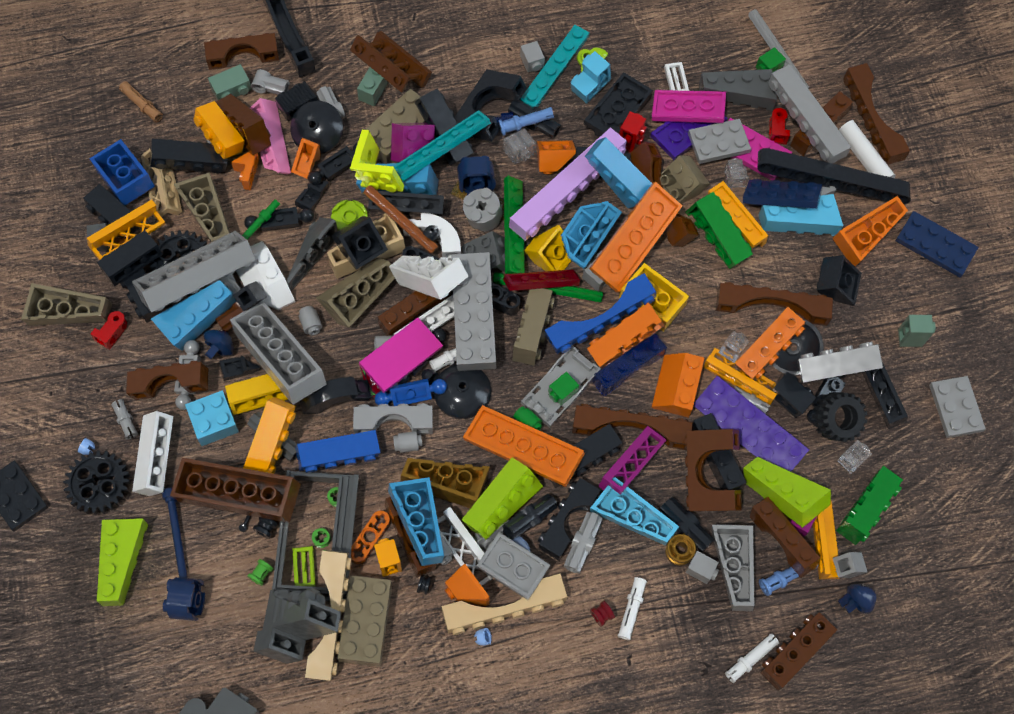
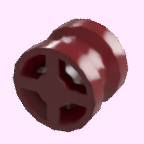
M604 600L600 602L597 608L593 607L590 609L591 615L600 627L605 625L607 620L615 618L612 609Z

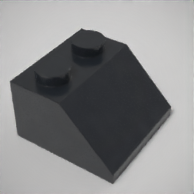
M362 216L332 235L341 253L356 270L388 250L370 217Z
M844 255L824 257L816 290L821 295L833 298V301L854 306L862 273Z

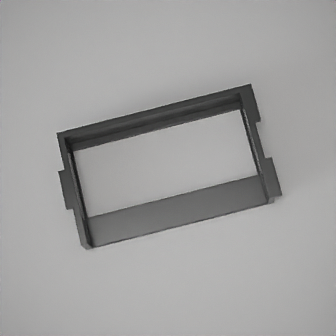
M287 470L286 476L293 477L297 481L339 483L332 551L348 552V557L351 558L358 485H360L359 475L306 473ZM280 521L272 589L303 592L310 587L282 585L289 523ZM346 570V577H345V578H348V579H349V570ZM312 587L320 591V594L325 597V601L330 602L328 588ZM348 591L343 593V599L345 600L347 599Z

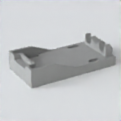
M573 345L569 351L565 352L556 361L548 373L521 401L525 408L533 411L549 428L597 378L601 371L600 367L586 359ZM567 371L579 384V390L562 405L563 410L558 414L556 412L561 405L550 399L548 389L550 384Z

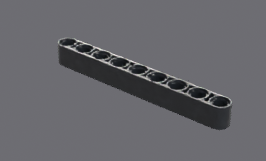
M763 148L758 151L757 169L762 173L805 183L815 182L822 184V187L830 188V186H834L839 191L885 202L890 201L896 196L899 197L904 205L911 201L910 183L904 180L770 148Z

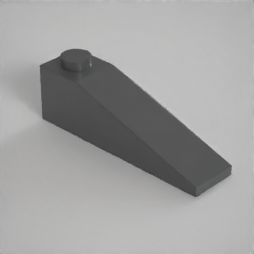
M320 217L310 225L286 281L290 291L297 286L335 243L332 235L338 230L334 219Z

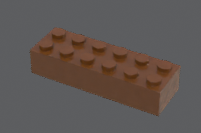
M182 458L170 496L180 503L290 523L301 484L289 476Z

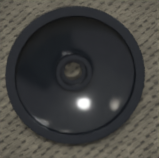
M319 100L307 102L299 107L294 113L290 125L292 139L298 148L301 139L305 138L320 145V154H325L334 149L340 142L344 130L343 119L339 111L333 105ZM315 122L316 126L311 128V124Z
M804 320L805 325L803 327L805 330L799 337L794 336L790 340L792 344L797 346V349L792 351L789 347L786 351L781 350L777 354L779 358L772 365L784 374L788 372L793 375H800L797 360L801 359V355L813 353L814 356H819L820 352L824 349L823 339L819 330L807 320Z
M457 364L443 370L437 377V379H442L447 384V389L443 394L434 393L437 406L446 415L456 419H469L476 416L482 405L488 406L491 398V384L482 370L458 371ZM464 384L466 388L461 389L459 386Z

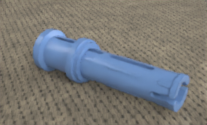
M549 107L520 117L514 115L513 118L504 121L498 120L501 133L504 136L506 133L514 130L520 131L522 127L553 119L554 115L552 108Z
M790 567L782 572L775 571L772 576L766 579H760L759 585L766 596H770L778 588H785L788 582L799 577V575Z

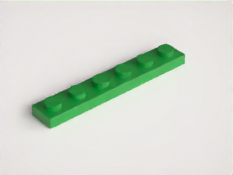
M509 175L504 178L505 274L525 273L524 239L509 228L510 217L523 207V181Z

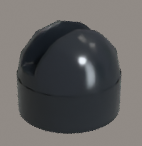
M429 225L423 231V234L431 241H435L439 235V229H435V225Z
M425 369L421 374L422 380L428 379L429 385L438 377V373L432 369Z

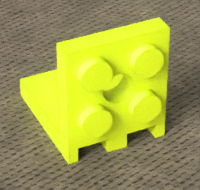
M362 130L350 167L351 171H356L355 178L362 180L360 186L366 188L371 185L376 190L403 192L404 184L394 167L375 165L380 149L370 131Z

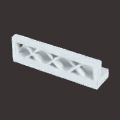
M451 507L443 511L444 515L437 520L438 525L447 520L451 526L450 533L440 531V536L445 539L454 553L453 557L460 566L464 565L462 561L463 553L472 554L474 557L473 565H466L468 568H472V574L474 575L475 569H478L476 561H480L484 552ZM451 537L461 539V549L453 548L450 545ZM486 574L487 577L479 583L481 586H484L493 578Z

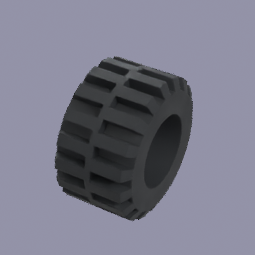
M830 392L823 395L822 399H818L816 402L818 406L813 408L816 413L812 414V418L816 419L813 425L818 427L816 431L828 440L841 442L855 440L854 437H859L861 435L860 431H864V423L867 424V419H865L867 411H864V403H860L861 399L849 393ZM839 407H842L844 421L838 427L835 422V413Z

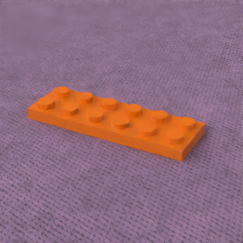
M653 182L589 269L615 292H620L683 205L657 182Z
M483 405L463 436L465 441L508 461L513 457L527 466L532 472L564 487L569 483L585 455L582 449Z

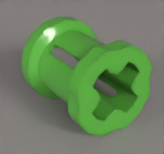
M259 559L257 561L258 565L247 577L256 584L263 586L264 579L274 569L268 563Z

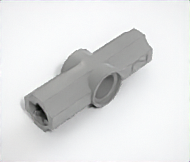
M587 512L579 531L577 530L570 546L572 548L564 563V568L568 571L580 573L587 554H590L596 539V533L602 523L603 518L598 514Z

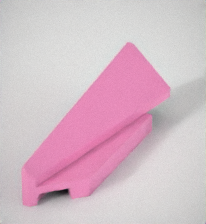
M260 98L250 109L264 119L265 126L271 134L269 138L271 146L259 152L264 168L274 170L277 173L290 174L291 170L276 102Z

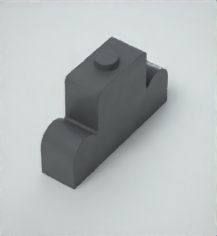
M222 688L209 707L203 700L193 698L185 704L179 714H260V712L248 703L250 699L242 693L236 695L227 688Z

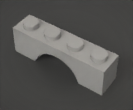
M421 403L417 404V406H409L408 404H398L397 406L380 404L378 407L362 404L354 407V434L377 430L381 424L390 420H399L406 423L412 431H417V434H433V409L428 404Z

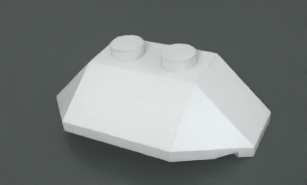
M262 241L250 246L256 260L251 262V265L236 270L244 287L257 281L267 296L262 301L267 306L273 307L276 310L295 303L288 284L268 247Z

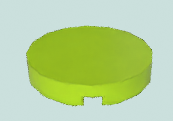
M343 200L332 209L331 219L336 221L337 230L339 231L358 218L368 216L366 208L360 202Z

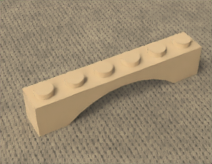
M322 550L319 572L327 585L331 608L345 612L346 600L343 599V593L348 590L349 579L345 577L346 570L351 568L352 558L348 557V552ZM343 620L339 621L338 632L324 635L316 649L308 656L305 678L330 681L332 675L336 676L338 663H335L334 660L335 654L339 652L340 642L337 641L338 633H342Z
M561 574L542 578L529 600L521 598L509 605L495 608L479 607L458 601L442 606V613L448 634L459 635L464 633L467 628L473 627V630L485 627V623L493 622V624L504 622V618L512 616L513 619L524 616L525 612L532 611V613H538L543 611L544 607L552 605V608L562 606L567 600V594Z

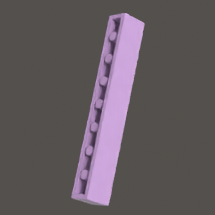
M611 127L597 139L606 137L622 154L626 151L627 140ZM596 141L511 216L509 228L525 241L529 237H534L541 226H546L551 221L553 215L559 214L563 210L564 205L568 202L571 203L580 191H584L593 179L596 180L600 174L589 164L585 157Z

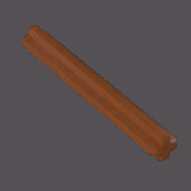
M371 185L366 187L363 193L431 254L437 249V244L428 239L417 226Z

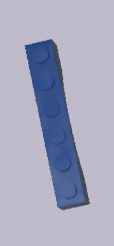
M645 273L627 283L620 299L605 313L584 321L570 322L561 320L545 329V336L556 354L560 352L565 353L575 343L581 344L585 342L589 335L602 332L605 326L610 323L612 325L618 323L622 316L635 313L638 307L643 304L646 305L648 302L651 304L655 300L656 290Z

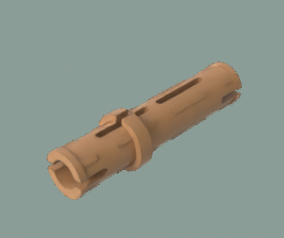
M127 81L120 84L119 90L136 104L143 114L148 115L155 123L163 118V114L154 107L153 103L145 99Z

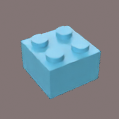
M223 390L185 404L201 446L239 432Z

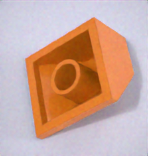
M573 140L537 141L539 172L552 174L554 171H559L576 154Z
M466 564L462 565L445 582L447 589L444 591L450 600L455 599L456 602L463 601L480 607H487L489 605V595Z

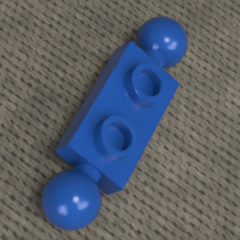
M428 379L395 385L390 388L391 393L389 394L382 391L378 392L375 395V403L380 405L389 404L390 401H393V405L397 406L398 404H411L432 399L431 392L443 394L447 389V384L442 379H436L429 385Z

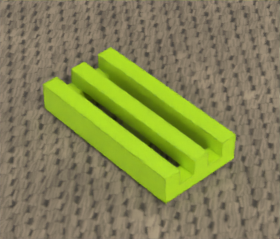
M313 546L292 548L295 586L316 587ZM308 551L310 561V583H307L306 552ZM298 552H301L303 583L300 584Z

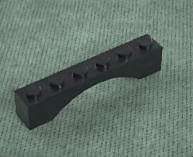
M263 0L299 78L316 72L314 59L299 35L285 1Z

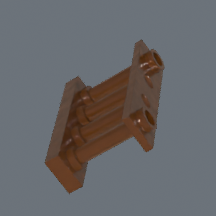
M382 31L377 32L373 42L369 43L360 35H357L350 49L352 53L400 92H404L408 82L411 80L421 88L425 87L432 74L427 67Z

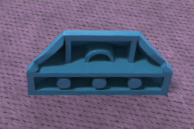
M608 201L580 206L561 234L568 258L584 269L622 212Z

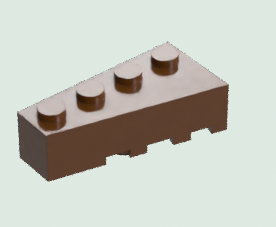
M231 93L216 101L217 105L245 140L244 147L252 155L271 146L269 139L271 134L266 128L262 117Z

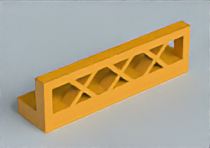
M722 181L710 189L708 194L714 191L715 195L720 197L722 206L730 213L734 225L740 229L742 236L752 248L757 245L764 246L767 242L768 234L725 182Z
M150 200L87 237V244L98 260H101L102 257L110 254L122 245L114 243L115 237H126L123 243L125 244L129 241V237L132 239L136 235L130 233L132 227H142L141 232L148 228L146 232L150 234L165 225V221L156 211L154 201ZM152 215L158 220V223L154 225L146 224V219ZM102 245L110 246L109 252L103 256L97 250Z
M714 348L705 361L703 368L732 385L738 386V388L749 394H755V397L771 405L777 393L765 386L769 385L772 387L775 382L765 376H762L760 379L756 378V381H754L741 370L739 372L731 367L735 366L736 359ZM715 354L721 357L723 362L715 358Z
M831 502L830 506L817 515L813 523L815 549L820 557L818 563L819 579H839L833 562V558L838 556Z

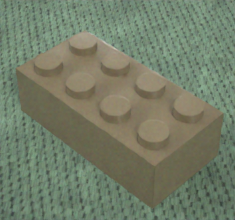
M411 88L365 129L370 131L380 149L378 159L384 164L393 162L391 160L392 123H426L414 103L420 96Z
M350 576L338 652L339 662L381 667L392 591L391 580Z

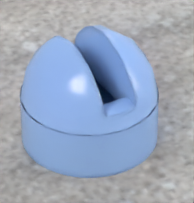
M85 438L80 444L78 452L83 455H89L90 448L95 450V444Z
M488 628L476 631L474 637H477L475 642L478 645L484 646L491 643V633Z

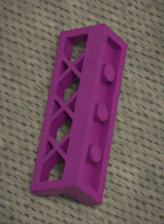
M647 426L603 476L599 487L605 490L609 485L621 495L663 446L666 439ZM650 437H653L659 443L655 446H649L648 440ZM645 450L647 457L637 459V453ZM628 463H634L636 470L626 472V466ZM623 476L624 484L619 486L613 481L614 477Z

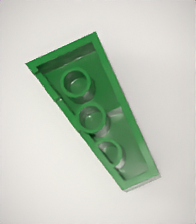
M714 191L695 202L685 211L688 217L692 215L696 220L694 222L695 226L698 229L704 230L705 239L710 244L716 246V253L729 269L753 255L751 246L745 242L740 229L734 225L730 213L724 209L720 197L715 195Z
M882 466L836 529V532L854 545L860 541L864 542L870 535L869 531L872 526L875 527L881 519L879 516L882 511L885 512L892 502L889 501L891 497H896L902 489L899 485L903 479L885 466Z

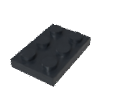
M14 460L0 470V514L10 529L15 532L49 507Z

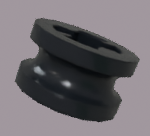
M421 575L417 593L424 592L425 595L428 594L432 577L425 578L424 575Z

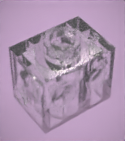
M524 128L503 139V150L515 165L523 160H528L536 154V142Z

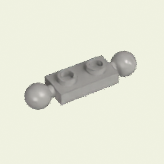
M189 340L185 343L184 351L187 355H180V364L201 360L198 355H195L200 349L198 342ZM179 381L175 382L174 389L176 394H180L175 400L176 406L181 410H185V404L191 402V398L188 395L196 393L186 391L181 387Z

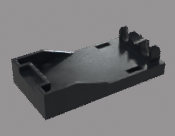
M623 72L585 118L584 125L587 126V129L591 128L598 137L602 136L610 127L619 134V126L624 123L629 112L639 113L651 99L653 90Z

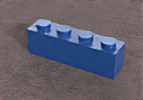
M376 430L300 443L295 448L300 471L305 470L306 473L315 472L320 467H325V469L336 468L337 464L344 463L345 466L357 463L356 461L363 459L364 462L374 461L380 454Z

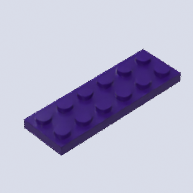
M719 376L715 377L693 405L703 415L711 413L719 428L739 430V444L755 457H759L790 472L809 451L806 446Z

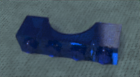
M655 333L595 373L592 383L604 397L618 388L632 373L644 366H650L662 358L667 347Z

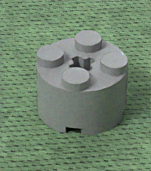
M489 188L474 190L465 196L463 211L472 228L485 232L498 226L503 216V210L494 192Z

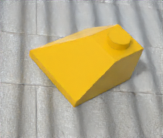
M560 225L536 236L524 250L533 263L545 271L564 270L572 261L568 258L561 238L563 229Z

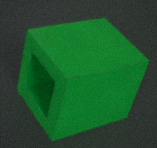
M774 47L759 57L756 68L757 70L772 69L773 73L783 68L786 58Z
M566 371L549 385L548 395L553 402H558L562 406L578 392L579 384Z

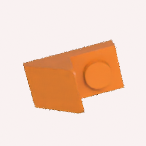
M302 138L291 172L308 179L315 161L320 160V145Z
M248 152L232 161L233 170L241 172L239 180L242 182L243 189L251 190L259 163L258 153L252 155Z

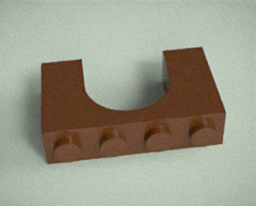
M739 430L687 431V436H685V446L687 447L685 464L688 467V475L686 476V486L688 487L686 504L689 507V511L742 510L741 490H715L705 482L702 474L703 463L711 453L740 450Z

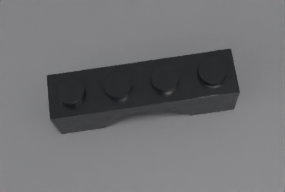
M579 478L577 483L573 482L568 490L570 495L567 499H562L558 506V509H560L557 516L553 514L548 522L550 526L548 531H543L537 541L540 543L538 549L557 561H560L570 543V539L564 529V521L570 514L576 511H590V507L594 504L600 493V489Z

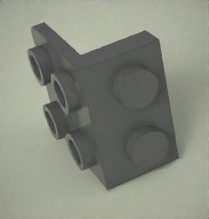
M491 231L462 246L463 254L490 252V269L497 268L505 272V238Z

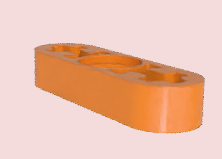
M376 511L352 545L351 558L353 563L361 564L365 562L374 549V545L381 539L390 525V518L387 512ZM383 516L385 523L379 524L377 528L380 532L378 533L375 529L378 523L376 518H382ZM367 532H372L375 534V540L366 542L364 535ZM362 542L366 546L362 550L363 556L355 558L354 551L358 552L362 546L359 543Z

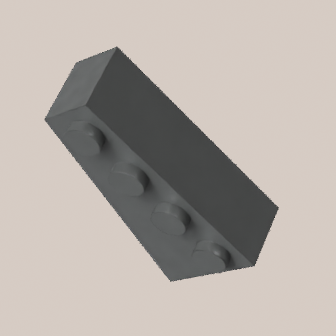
M772 69L702 72L699 81L700 91L726 92V101L732 102L733 105L740 106V104L751 105V108L758 109V107H763L766 110L773 111L777 101L775 91H772L769 86Z

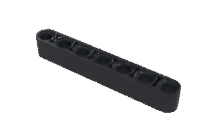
M413 246L406 247L402 252V256L440 259ZM491 282L492 295L499 296L498 298H492L493 308L510 316L517 314L520 309V297L516 293ZM513 302V303H515L516 305H515V306H509V305H507V303Z

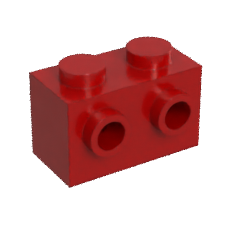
M631 111L622 124L619 133L620 136L627 140L625 149L630 153L636 149L637 145L643 143L645 138L643 135L647 129L645 126L646 118Z

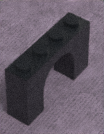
M486 69L454 117L457 124L478 110L480 111L487 102L493 99L504 98L519 101L527 89L522 77ZM486 115L490 119L491 124L471 137L492 142L499 132L500 126L494 116Z

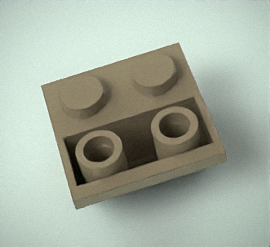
M679 155L661 173L660 177L663 189L680 204L698 196L710 185L690 156Z

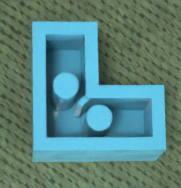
M595 51L583 59V71L579 75L574 76L571 81V90L586 104L611 80L610 64Z

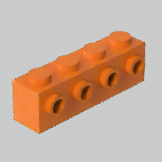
M787 307L739 358L735 366L753 380L755 378L760 379L766 372L764 368L768 364L773 365L779 358L777 354L781 350L786 351L792 344L790 340L794 336L799 337L803 333L805 321Z

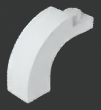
M421 213V220L409 219L422 232L429 225H435V229H439V235L436 240L441 245L442 257L452 260L451 254H461L459 236L448 221L428 213ZM403 230L404 236H410L405 230Z

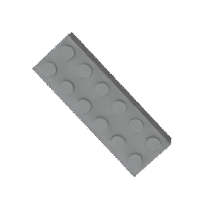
M233 231L132 281L145 306L151 312H157L162 310L165 305L171 302H178L183 296L196 293L201 287L217 282V279L223 276L232 275L239 268L248 267L256 259L248 240L237 231Z
M490 252L451 254V259H460L468 274V277L453 289L458 371L496 369Z
M264 301L230 319L235 335L292 404L297 403L327 385L322 369Z

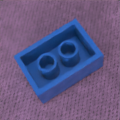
M121 139L89 158L98 174L124 206L155 187L149 174Z

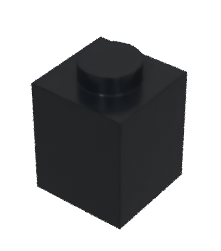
M257 281L246 285L233 295L243 311L267 298Z

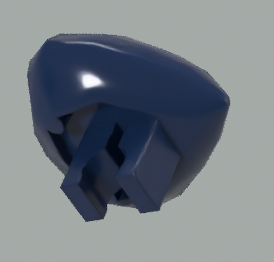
M207 330L204 332L205 343L211 347L205 356L212 359L217 352L223 357L234 355V344L228 332L223 330Z
M851 584L847 586V594L838 601L842 608L845 606L848 613L857 608L859 612L869 614L875 607L877 597L875 591L869 586Z

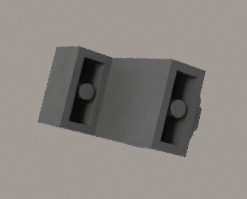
M310 587L303 592L272 589L269 594L263 630L257 631L253 652L285 664L302 661L306 640L338 632L341 612L325 606V597L315 588Z

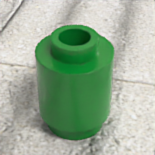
M522 406L515 412L513 416L515 420L537 430L542 428V420L529 408Z

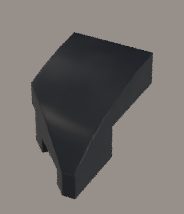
M323 181V184L318 185L307 184V189H304L295 200V206L301 209L309 208L313 211L328 188L329 182Z
M242 355L240 358L236 357L219 361L223 381L239 378L260 370L258 364L249 362Z

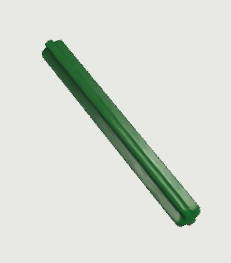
M495 272L493 283L506 285L503 280L504 274ZM575 286L543 288L552 290V294L601 302L603 298L602 291Z

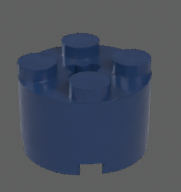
M488 156L463 157L460 160L461 163L457 167L459 189L462 193L464 191L468 195L474 190L483 188L494 190L496 186L494 167Z
M175 577L167 581L168 594L167 599L163 602V611L168 613L170 619L198 620L196 616L202 614L205 604V592H201V586L205 587L203 580Z

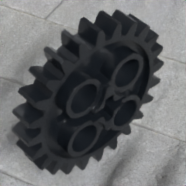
M179 230L177 235L171 231L170 237L164 234V241L158 239L159 248L163 255L152 261L150 268L154 271L193 252V250L207 245V242L203 241L202 236L197 238L195 232L190 236L188 230H186L185 234H182L181 230ZM167 255H171L170 258L164 259Z
M97 450L96 455L89 451V457L87 458L82 454V461L75 459L76 466L69 465L72 472L65 473L69 480L63 481L68 486L63 489L65 493H68L66 498L69 501L72 500L70 504L73 507L77 506L80 512L84 509L86 514H89L91 510L94 515H97L98 510L105 514L107 507L113 511L112 505L114 503L120 506L119 498L126 499L123 492L130 491L125 486L131 484L130 480L126 479L131 476L126 471L128 467L125 464L122 465L123 461L121 458L117 459L115 454L110 456L108 451H105L103 455L100 450ZM105 467H109V471L107 473L101 474V471ZM89 472V476L86 479H81L84 473ZM112 485L113 489L105 493V489ZM93 491L91 497L85 498L87 492Z

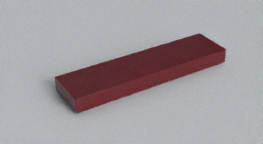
M574 269L504 274L503 278L509 291L580 285V279Z

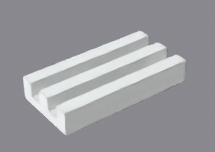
M682 62L665 64L664 70L669 89L675 90L670 72L671 68L676 89L678 91H689ZM675 67H678L683 89H681Z

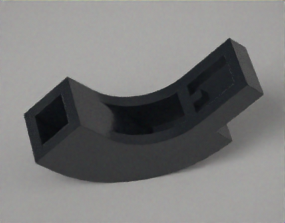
M354 377L326 381L327 385L300 400L302 414H320L327 407L340 402L368 401L372 398L368 380H355Z

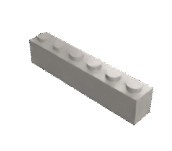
M789 64L773 72L769 80L771 90L775 91L780 102L789 110L790 116L797 121L801 131L805 132L812 146H815L819 151L820 157L829 163H835L846 157L851 146L792 66Z

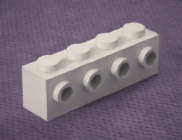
M158 411L143 416L132 492L147 496L163 493L173 416Z

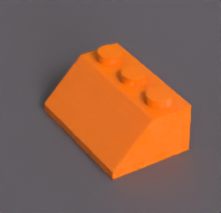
M689 353L664 355L651 408L689 418L694 405L704 357Z

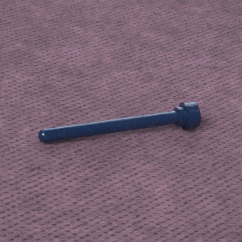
M167 488L163 490L162 498L165 500V503H168L179 577L188 578L176 507L177 500L170 496L172 488Z

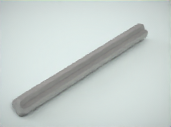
M756 9L750 11L749 18L770 49L775 47L786 58L783 67L790 64L807 88H809Z

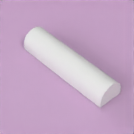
M854 120L845 123L839 129L851 146L853 153L868 172L895 178L893 171Z
M453 295L418 317L431 332L454 318Z

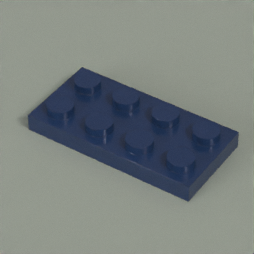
M761 179L749 180L743 195V204L817 209L822 193V184L815 182L799 183L797 181L780 182L779 180L763 181Z
M915 211L912 212L895 240L959 278L964 274L979 248Z

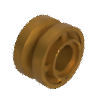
M678 534L669 540L665 554L672 564L678 566L686 565L693 558L696 546L689 536ZM676 547H683L685 549V553H678L676 551Z

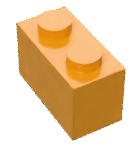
M385 538L379 540L378 544H375L374 547L382 576L385 577L402 572L394 539Z

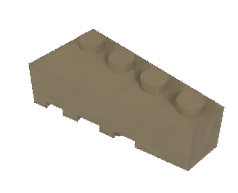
M376 258L316 297V299L337 324L349 328L395 279L389 268L391 263L388 260Z

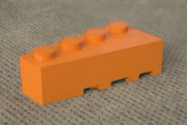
M896 196L840 230L832 239L844 256L856 266L908 210L899 197Z
M648 302L634 314L623 319L619 325L607 330L603 337L600 339L598 337L591 341L587 350L598 366L603 369L663 328L665 324Z

